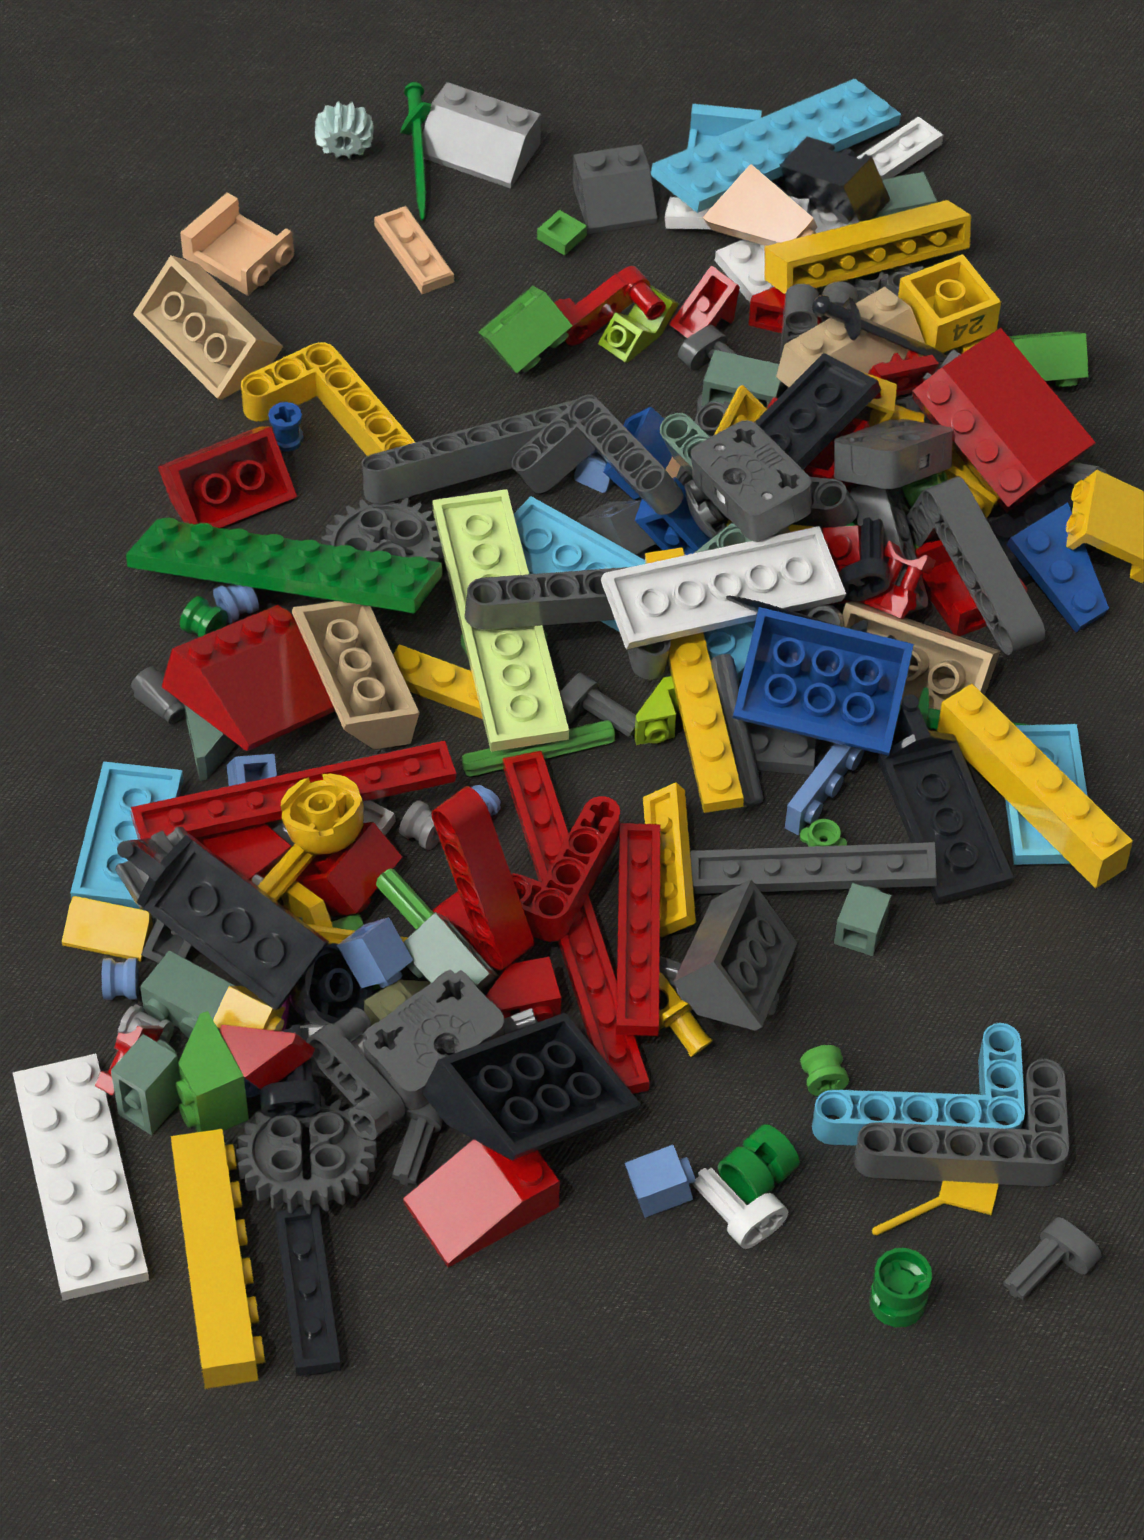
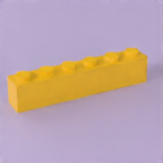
M945 200L765 246L764 280L786 294L787 289L796 284H807L818 288L833 282H841L970 248L971 215L950 201Z
M970 684L942 701L937 731L955 735L963 757L1095 888L1126 869L1133 840L978 688Z
M223 1129L171 1136L205 1389L258 1381L256 1364L265 1363L262 1337H252L251 1324L259 1323L256 1296L247 1297L245 1285L253 1284L250 1257L241 1259L239 1246L248 1245L244 1219H235L234 1208L242 1207L239 1181L230 1182L229 1171L237 1170L234 1145H225Z

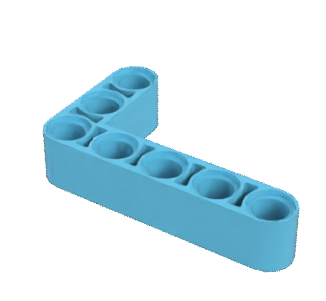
M1005 1023L993 1024L985 1030L978 1059L980 1095L828 1090L821 1093L816 1099L812 1122L813 1134L819 1141L825 1144L856 1145L861 1128L874 1122L1022 1129L1025 1105L1020 1035L1014 1027ZM994 1048L1003 1049L1006 1052H999L994 1050ZM996 1084H1001L1008 1088H999ZM826 1115H834L840 1119H829ZM868 1117H879L882 1120L874 1121L869 1119ZM911 1118H920L925 1122H915ZM960 1119V1120H964V1121L967 1122V1123H966V1124H960V1123L955 1122L954 1120ZM996 1121H1005L1010 1125H1001Z

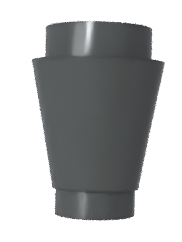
M153 666L141 671L131 683L134 698L169 724H174L185 715L184 705L161 687L165 676L164 671H158Z

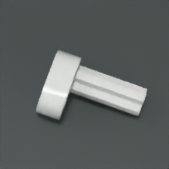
M704 1168L699 1171V1177L692 1183L700 1194L727 1221L728 1233L744 1249L757 1245L774 1233L788 1216V1209L772 1193L764 1194L746 1205L712 1168L709 1170Z

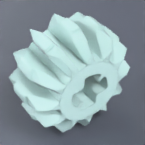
M338 101L335 107L325 105L324 111L318 113L315 120V139L317 145L322 146L324 153L333 152L336 158L340 155H346L351 159L353 153L363 155L365 148L371 147L373 140L372 116L367 115L365 107L355 108L353 102L348 105H342Z

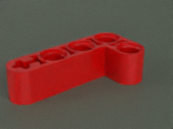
M599 796L590 799L585 804L543 882L520 874H511L533 937L552 942L562 939L568 933L618 841L620 808L615 800Z

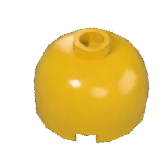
M322 774L323 780L310 783L308 777L300 780L288 789L281 800L282 821L291 840L299 847L310 853L331 854L345 849L359 835L364 822V804L356 783L345 776Z

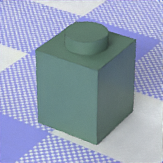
M852 883L837 920L834 944L873 956L888 919L891 895L883 893L874 887H864Z

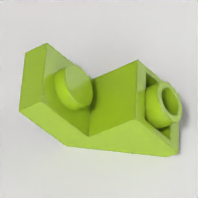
M651 285L650 288L666 304L663 314L657 319L649 320L636 304H634L629 315L615 312L598 342L600 346L627 363L663 334L679 303Z
M672 676L664 677L636 714L634 737L636 745L660 743L666 739L674 738L675 712L680 710Z

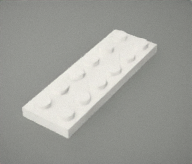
M820 526L772 536L762 541H749L606 572L601 578V583L626 649L756 620L758 612L727 600L726 596L728 595L760 601L793 612L839 602L846 595Z
M96 1054L13 1072L63 1301L149 1280L106 1093L95 1087V1083L100 1075Z

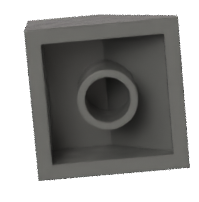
M642 144L573 154V188L589 234L657 223L651 172Z

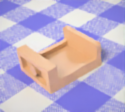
M229 193L222 196L180 232L183 258L198 263L205 271L247 296L259 286H263L272 274L280 267L287 265L294 256L292 231L286 228L276 236L240 215L238 198Z

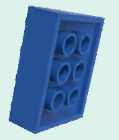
M759 607L732 718L889 756L914 644Z

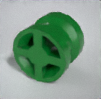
M197 596L183 610L180 618V628L188 634H198L199 638L225 627L228 613L221 607H211L208 600Z

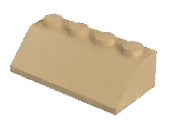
M174 256L169 257L133 313L217 399L221 400L240 390L241 382L245 376L273 363L283 348L198 263Z
M886 287L856 303L861 317L925 344L912 308ZM829 318L784 344L776 377L790 387L823 353L868 374L874 365L881 362H890L894 353H898L904 360L909 349L862 329L858 338L855 341L851 340L844 324Z
M333 601L293 607L292 614L343 729L374 750L411 744L419 711L371 606Z
M851 601L846 603L842 614L843 627L850 628L854 624L866 620L868 621L867 632L883 637L892 635L897 640L914 644L901 705L903 698L909 694L915 695L919 700L924 687L929 690V708L941 710L942 701L970 684H973L985 695L1000 650L905 617L900 619L861 602Z

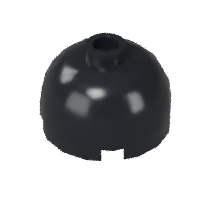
M336 943L326 945L289 996L292 1007L298 1015L312 1025L325 1026L328 1023L334 1024L353 1008H359L364 1011V1001L373 996V985L361 988Z

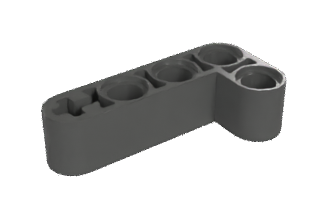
M860 484L853 487L850 494L858 507L856 516L858 526H862L863 519L868 517L873 521L881 519L883 521V552L888 541H891L900 547L901 553L906 560L917 559L906 519L911 506L906 500L903 486L884 489ZM883 555V560L888 563L889 558ZM903 565L895 585L900 586L908 568L907 565ZM922 575L914 590V593L917 594V606L915 610L909 611L905 616L928 606V597Z

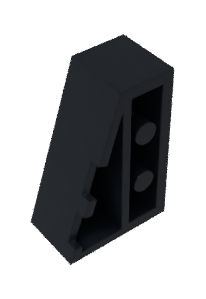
M807 136L779 165L785 178L784 185L792 194L796 196L802 194L815 207L820 210L826 208L833 212L846 225L874 219L891 201L872 156L867 154L861 159L852 157L854 152L851 149L845 148L839 153L833 151L835 149L833 144Z

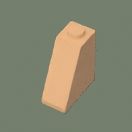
M752 164L747 167L703 216L707 226L713 231L765 246L816 234L815 230L818 228L811 215Z

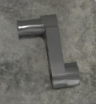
M353 1008L336 1023H328L308 1037L306 1042L315 1048L312 1059L318 1064L321 1071L354 1105L348 1113L351 1128L359 1137L374 1140L404 1117L405 1105L399 1094L352 1045V1041L371 1027L367 1014L359 1008Z

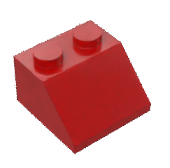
M374 822L363 823V827L353 843L345 849L331 854H318L298 876L296 881L321 898L325 903L328 914L331 916L354 915L361 913L368 907L371 902L370 896L378 888L376 885L377 878L386 870L393 869L402 856Z

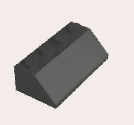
M751 879L712 899L673 983L676 985L680 998L684 1002L689 1003L697 1015L757 1030L764 1024L796 948L797 941Z

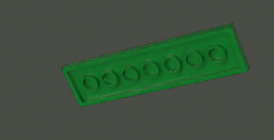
M174 518L157 519L126 553L127 567L410 613H415L442 577V563L428 561L424 557L415 556L408 558L391 555L386 551L370 552L357 550L348 545L331 546L319 544L315 540L299 541L283 538L278 534L248 533L244 529L229 530L216 528L207 523L190 524L178 522Z

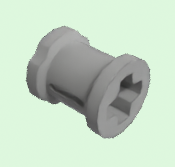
M135 1004L125 1012L121 1019L118 1033L132 1032L138 1025H159L164 1028L159 1040L168 1044L173 1034L174 1024L167 1019L160 1021L144 1013L143 1007Z

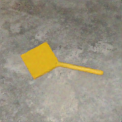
M943 1181L939 1197L874 1227L872 1233L879 1235L942 1204L992 1215L999 1184Z

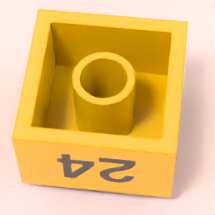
M963 254L900 278L898 297L912 308L925 344L944 353L988 336L997 330L1001 301Z

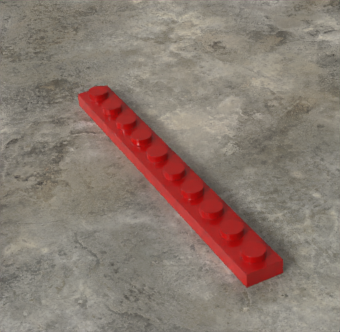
M542 750L503 758V770L538 880L543 882L569 833ZM588 895L568 933L558 940L590 1043L632 1094L649 1091V1079L635 1036L616 1035L617 981Z

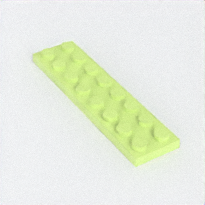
M508 490L433 500L435 522L490 751L569 740V727L543 626L482 630L471 627L464 617L467 588L475 579L529 574Z

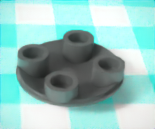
M693 479L685 484V494L690 513L701 531L712 539L727 527L725 523H720L726 517L712 501H706L707 495L700 491L694 484Z

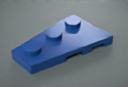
M1066 503L1012 536L1006 545L1077 633L1104 616L1109 607L1084 543L1075 550L1066 547L1068 537L1066 524L1072 514L1069 504Z

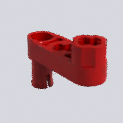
M628 266L619 273L614 274L577 304L570 298L559 299L554 302L573 325L566 331L569 335L564 340L568 345L572 346L586 340L609 322L615 312H622L633 302L649 320L660 317L666 309V304L650 288L649 280L636 266Z

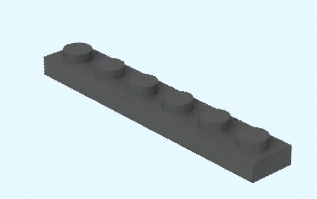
M935 842L691 851L690 855L693 894L726 893L751 879L760 892L850 889L852 883L874 888L937 886Z

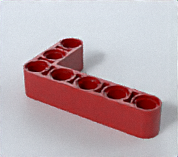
M466 786L432 810L431 813L458 891L432 909V911L446 916L491 967L500 971L534 946V939L486 803L474 789Z

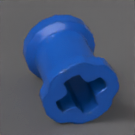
M281 402L274 405L270 409L268 416L269 422L273 426L278 446L282 451H293L299 448L303 442V432L299 427L302 420L301 409L290 402Z

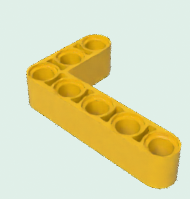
M320 342L311 344L248 374L241 382L243 412L250 420H268L270 409L278 403L290 402L298 406L317 396L367 456L415 443L340 353L330 344Z

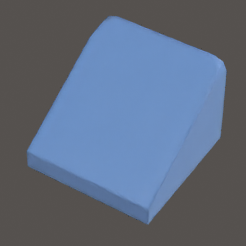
M597 450L593 451L577 465L574 474L575 481L601 493L607 492L614 484L603 473L607 461Z

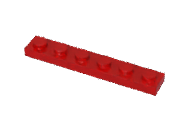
M620 823L616 1035L658 1036L660 824Z

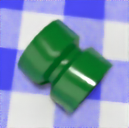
M763 1124L743 1141V1147H736L718 1163V1172L724 1182L744 1203L750 1204L758 1197L770 1193L774 1189L775 1183L782 1182L799 1167L800 1160L795 1148L785 1135L776 1128Z
M894 1248L885 1252L878 1259L869 1299L873 1314L883 1324L894 1328L908 1327L915 1324L923 1316L932 1281L931 1266L924 1256L909 1248Z

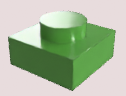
M558 210L537 229V239L563 255H566L587 236V225L561 210Z

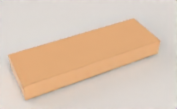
M407 206L374 217L375 227L422 294L454 283V273Z

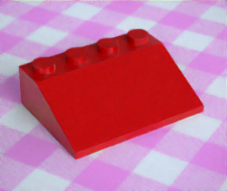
M999 328L944 365L912 391L914 402L933 425H941L953 429L952 448L982 485L997 497V503L1006 514L1096 443L1002 328Z
M279 605L172 648L161 686L246 751L335 712L294 616Z

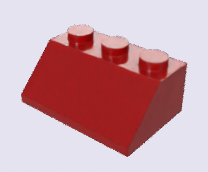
M271 426L254 428L157 466L170 501L184 523H207L213 527L221 528L297 497Z

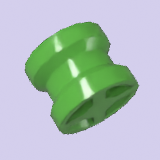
M834 1045L817 1046L802 1055L800 1063L803 1071L808 1073L809 1077L806 1084L811 1094L819 1096L828 1090H843L849 1084L848 1073L844 1068H841L843 1056L839 1047Z

